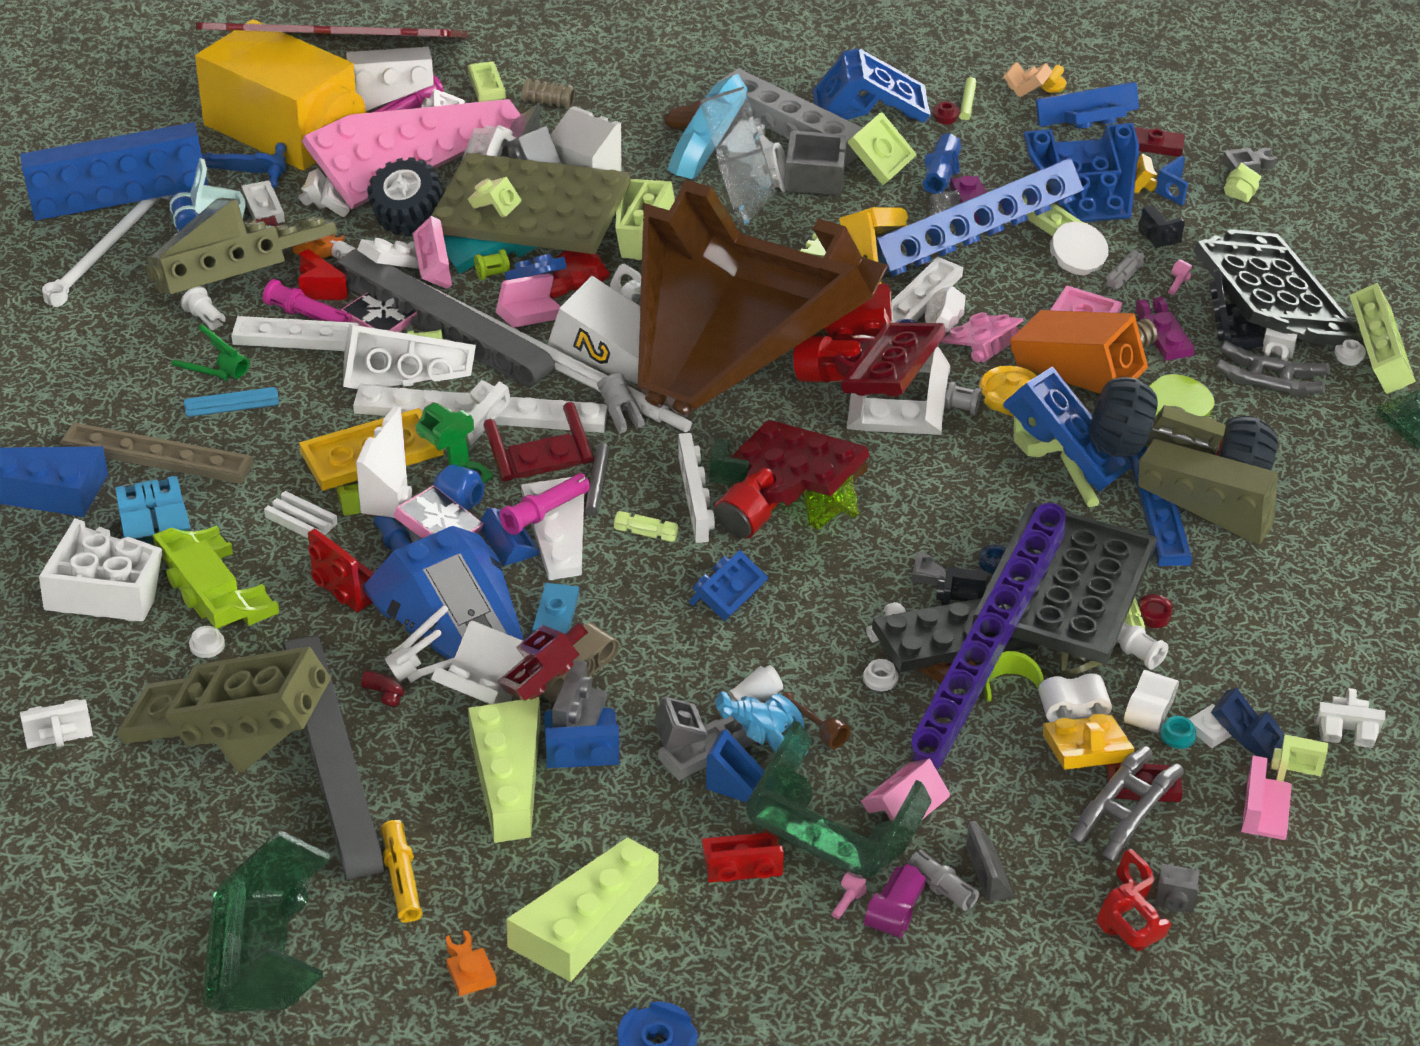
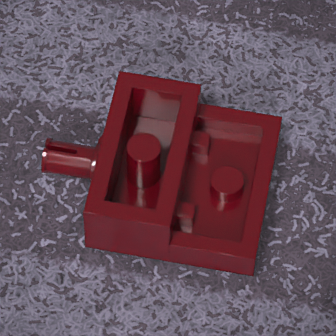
M577 622L565 634L542 625L516 647L524 659L497 682L505 692L523 701H526L528 698L530 700L537 698L546 690L547 686L545 684L555 675L557 677L562 676L573 667V660L580 655L573 645L588 634L587 630L580 622Z

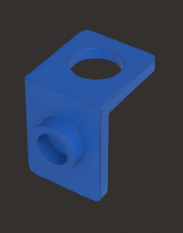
M1182 156L1159 170L1156 193L1181 206L1185 204L1188 187L1187 181L1182 179L1185 158ZM1173 184H1176L1179 189L1178 196L1171 194L1168 189Z

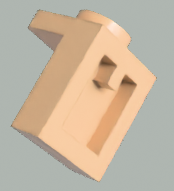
M1016 62L1005 73L1004 79L1007 81L1010 89L1018 97H1021L1043 85L1052 73V70L1045 63L1038 68L1032 66L1024 71L1019 63Z

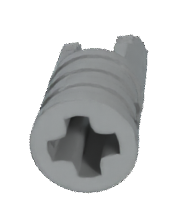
M614 373L601 379L597 383V387L605 399V404L608 406L607 409L618 433L621 434L627 431V424L622 411L627 410L632 423L637 428L645 425V422L634 397L631 396V391L624 380L623 373Z

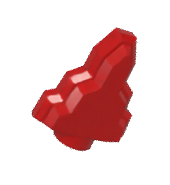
M563 250L556 258L564 257L567 269L552 273L554 278L549 297L555 299L564 296L571 290H578L591 276L603 282L610 277V273L603 262H601L597 253L590 254Z

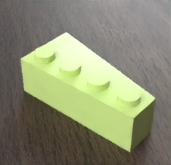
M539 697L532 700L528 698L526 701L515 700L468 708L470 739L494 843L529 838L532 831L540 735Z
M629 838L624 839L507 918L508 948L571 982L658 883L659 854Z

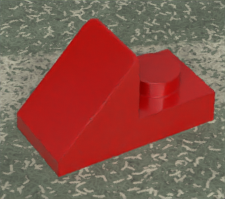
M309 248L299 253V289L302 290L305 296L313 300H344L348 298L345 274Z

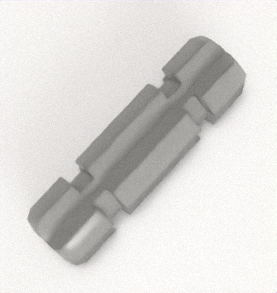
M1137 250L1131 251L1106 276V286L1108 288L1111 287L1113 290H1118L1144 264L1143 259L1145 255Z

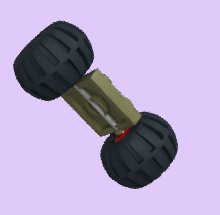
M1129 377L1111 379L1105 384L1099 395L1090 423L1089 436L1092 443L1099 450L1110 456H1134L1141 451L1145 444L1150 445L1154 439L1205 453L1211 452L1212 455L1260 468L1272 469L1277 453V435L1267 423L1256 417H1234L1222 424L1216 422L1211 417L1197 416L1185 412L1180 407L1166 405L1156 415L1158 406L1156 393L1146 383Z

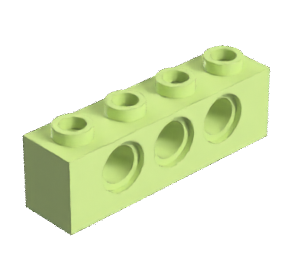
M1375 283L1349 295L1373 371L1386 394L1416 382L1392 309L1379 284Z

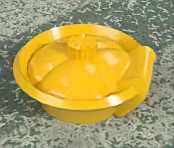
M1000 366L987 371L979 382V387L982 388L981 392L985 396L984 402L990 410H997L1003 414L1014 416L1008 409L1004 408V402L1037 375L1028 369L1018 366Z

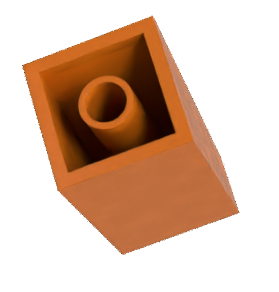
M1040 310L1010 339L1011 351L1014 354L1017 366L1038 374L1053 366L1065 383L1098 394L1101 393L1105 384L1111 379L1120 377L1138 379L1148 368L1134 313Z

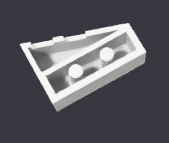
M429 47L346 52V59L354 63L356 93L363 98L366 111L433 85L432 57Z

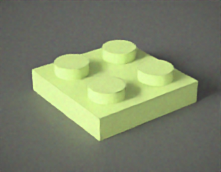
M883 112L879 113L847 141L882 185L888 182L917 156Z

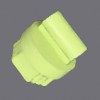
M1240 163L1235 170L1230 172L1226 179V185L1224 186L1225 195L1242 200L1243 202H1249L1250 198L1255 195L1259 188L1258 182L1261 176L1243 163Z

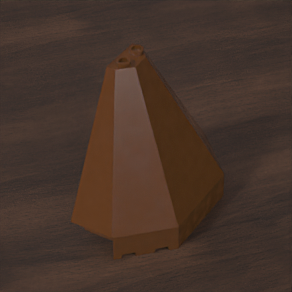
M685 180L670 210L644 203L638 387L643 393L647 394L645 400L651 405L662 408L665 405L671 407L679 415L688 417L691 411L696 410L873 298L888 265L863 258L846 226L819 218L813 230L826 251L823 258L742 234L735 226L712 187Z

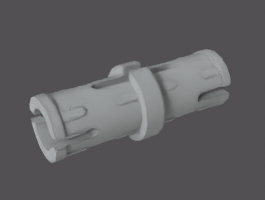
M919 850L918 853L915 852L909 859L908 865L918 868L919 872L926 878V883L930 885L931 891L937 895L942 894L949 898L963 911H967L968 908L971 909L978 900L979 891L961 880L950 866L939 864L923 850Z

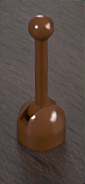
M783 692L781 694L787 697L801 714L819 726L820 739L825 745L835 750L846 743L850 735V727L836 718H829L823 721L795 701L792 693Z

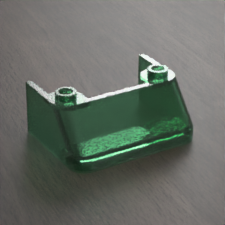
M794 720L747 802V816L757 828L858 879L870 878L906 850L931 805L932 799L924 784L916 780L894 820L878 824L868 839L807 809L812 800L813 789L810 782L804 776L796 773V770L811 746L812 741L801 723Z
M278 830L222 881L214 894L211 905L202 997L204 1006L217 1012L285 1010L290 1005L296 1004L305 992L323 978V970L285 953L288 919L296 912L302 911L309 896L307 880L330 860L329 853Z

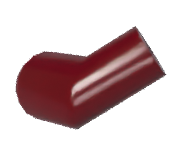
M367 670L364 672L361 681L362 688L382 692L381 702L384 705L391 707L399 706L400 698L404 697V689L395 678Z

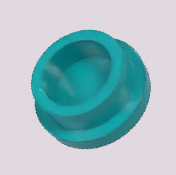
M1172 716L1161 726L1160 737L1166 745L1172 748L1185 749L1194 744L1196 730L1192 721L1188 718Z

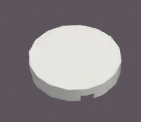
M1069 222L1057 228L1050 241V252L1052 257L1055 256L1058 260L1057 264L1062 269L1071 274L1087 275L1102 268L1108 257V244L1104 236L1096 228L1086 223Z

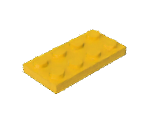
M420 408L401 413L406 466L444 455V450L439 451L436 449V446L417 434L415 425L422 416ZM384 418L299 442L300 453L322 491L358 481L356 465L365 441L369 437L375 438L374 430L377 427H382Z

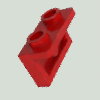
M776 832L702 838V852L708 883L783 876L784 851L783 847L779 846Z

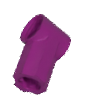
M908 864L895 868L882 893H875L865 914L864 925L899 939L903 937L904 933L901 931L906 932L912 917L913 907L925 887L926 878L919 872L918 868Z

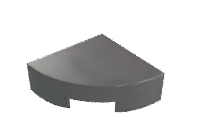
M921 552L916 553L912 573L913 582L938 585L939 579L945 580L946 572L942 566L940 567L932 561L930 555Z

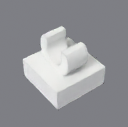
M319 168L309 172L305 185L301 187L304 193L299 195L298 198L303 205L307 206L314 202L319 209H323L326 206L320 203L326 177Z
M1267 328L1262 349L1264 356L1270 357L1271 354L1281 356V360L1286 361L1288 358H1292L1295 351L1297 334H1284Z

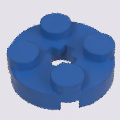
M651 1002L650 1008H643L638 1011L637 1006L624 1015L618 1026L617 1044L618 1046H697V1030L691 1023V1017L684 1009L667 1002ZM658 1034L664 1035V1042L660 1044L652 1043L647 1039L648 1037L656 1038Z

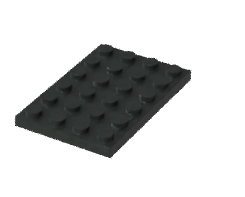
M1029 501L974 613L972 625L977 619L1035 510L1041 504ZM1065 511L1066 519L1063 540L1011 637L1107 665L1155 550L1158 537ZM1052 523L1043 524L1048 527L1055 526ZM1030 550V551H1028V552L1033 553V554H1039V553H1041V552L1038 551V550ZM1016 577V578H1014V580H1016V581H1025V580H1027V579H1025V578H1023V577ZM1006 604L998 606L1001 609L1012 608L1010 605Z

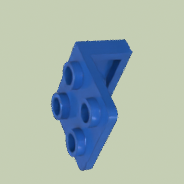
M603 708L597 725L553 728L552 710L544 713L547 768L619 765V727L616 724L614 709Z

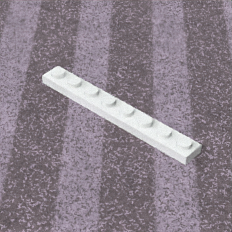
M359 385L353 408L354 414L386 416L394 406H401V413L420 408L423 412L424 407L435 402L453 412H458L460 410L472 411L477 404L471 399L470 393ZM510 397L511 401L495 418L497 425L570 430L563 405L572 401ZM573 402L584 431L604 433L608 406L593 402Z

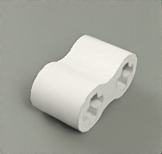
M1144 670L1136 690L1127 705L1124 723L1159 734L1166 715L1174 702L1179 681Z
M1085 674L1074 679L1057 676L1050 677L1044 680L1038 688L1046 717L1050 722H1055L1060 718L1077 719L1089 718L1094 714L1108 715L1112 710V704L1104 681L1097 674Z

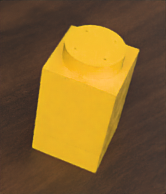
M252 19V20H250L249 22H247V23H245V24H263V23L258 22V21ZM232 31L195 55L204 125L271 156L276 152V144L282 142L286 145V151L283 155L285 162L302 171L316 163L313 156L302 143L305 135L348 115L366 113L365 102L356 93L354 63L284 32Z

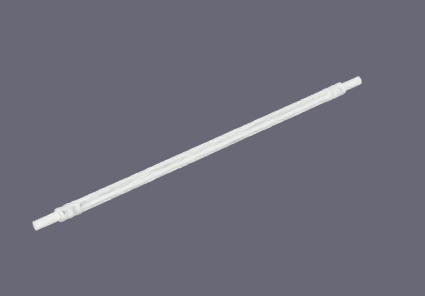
M330 241L334 244L331 251L332 256L337 259L342 258L355 249L342 241ZM435 289L544 349L552 357L555 370L601 393L597 383L607 376L604 373ZM628 386L641 414L659 423L664 421L683 432L690 430L692 426L690 420L670 411L668 406L663 405L662 408L651 405L645 400V394Z

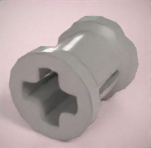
M951 381L947 389L944 408L950 410L951 407L970 411V414L976 415L980 405L982 388H976L975 390L957 386L956 382Z

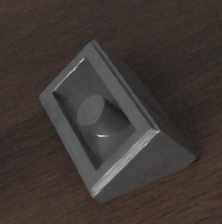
M662 697L655 716V724L664 749H673L706 740L707 733L695 704Z
M976 821L970 822L965 847L986 900L990 902L1014 897L993 842Z

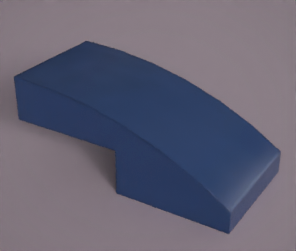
M1237 687L1227 690L1212 709L1211 714L1224 729L1256 756L1267 758V761L1270 762L1272 761L1274 748H1282L1285 735L1268 712L1256 714Z

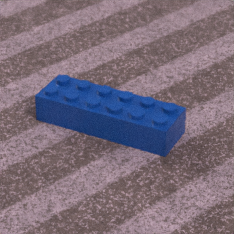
M194 122L20 154L22 170L35 220L169 196L180 190L190 192L199 159H203ZM205 177L204 185L208 186L207 178Z

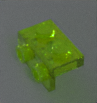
M853 474L831 497L810 490L804 491L808 522L815 529H821L840 511L853 519L859 515Z

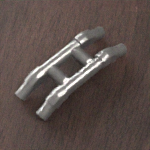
M1226 340L1220 346L1219 351L1230 356L1233 361L1245 366L1251 365L1248 372L1236 365L1229 364L1221 358L1216 361L1213 368L1235 383L1243 385L1245 383L1286 392L1297 397L1325 393L1324 381H1292V377L1295 375V377L1314 378L1319 375H1329L1330 366L1328 362L1313 364V362H1290L1254 354ZM1262 369L1281 372L1280 377L1275 378L1261 375Z
M1143 746L1136 752L1131 753L1122 762L1121 767L1094 801L1090 802L1085 808L1070 837L1083 844L1091 829L1095 827L1098 820L1102 817L1103 812L1120 821V823L1112 833L1110 841L1101 855L1114 862L1122 848L1126 846L1134 834L1135 829L1153 806L1174 785V782L1184 774L1182 766L1177 763L1172 764L1168 769H1164L1152 781V785L1134 775L1152 758L1153 753L1151 749ZM1123 787L1141 796V799L1132 810L1113 801Z

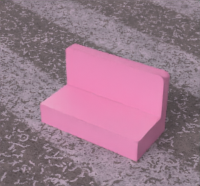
M430 216L413 232L421 279L448 289L452 286L441 221Z
M550 273L503 281L496 314L513 328L556 320L561 306L549 297L554 277Z
M1253 756L1247 778L1242 832L1284 840L1287 837L1292 785L1288 782L1266 779L1267 758Z
M925 759L908 762L861 800V803L869 813L885 811L897 833L905 834L950 797V793L932 761Z

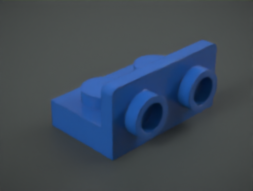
M739 550L731 559L726 555L721 558L712 568L715 572L712 577L705 574L692 587L696 593L689 600V603L694 606L702 599L725 622L769 577Z

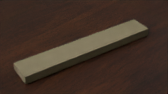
M74 422L60 441V447L103 446L105 458L239 484L244 482L254 464L253 456Z

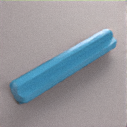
M275 387L192 397L184 400L185 413L188 417L262 408L279 404L278 391Z

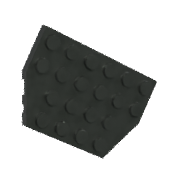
M1229 230L1223 237L1215 235L1210 239L1197 242L1193 252L1201 261L1202 266L1213 277L1214 271L1220 270L1223 290L1229 296V300L1239 308L1247 321L1284 334H1297L1298 339L1318 346L1322 344L1342 345L1348 339L1356 340L1362 344L1363 337L1360 330L1279 234Z

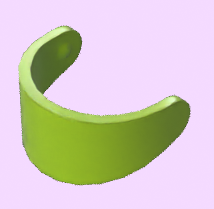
M1017 651L1002 652L983 687V693L986 702H991L992 695L989 683L999 675L1018 674L1025 676L1034 682L1037 688L1044 681V677L1040 667L1031 657Z

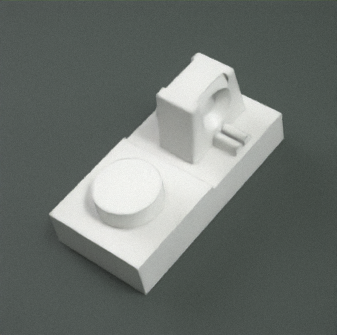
M481 380L470 392L471 399L477 404L472 411H466L474 419V430L466 435V442L470 446L485 431L484 421L487 419L495 420L511 401L508 387L500 381L496 386H493Z

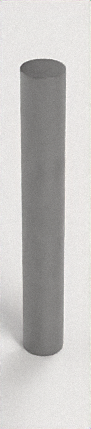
M599 443L596 448L590 490L588 491L585 507L586 515L596 516L598 514L609 453V446L606 443Z

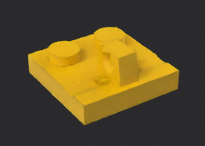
M1094 714L1089 718H1060L1055 722L1043 723L1044 738L1064 770L1122 763L1134 752L1133 745L1128 741L1112 715Z

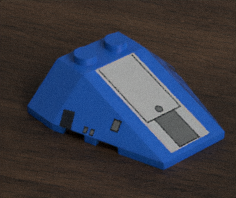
M454 525L394 550L363 585V591L378 611L388 619L393 617L406 626L405 630L410 634H413L442 606H447L448 611L421 636L425 638L435 630H440L441 635L432 641L431 648L447 659L455 658L470 621H475L524 641L498 557L479 534Z

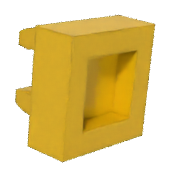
M1141 154L1137 161L1134 193H1139L1143 187L1149 191H1153L1157 187V180L1155 178L1158 174L1153 169L1151 158L1144 154Z

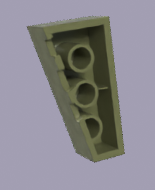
M1157 439L1152 441L1139 460V487L1248 541L1260 545L1274 523L1278 472Z

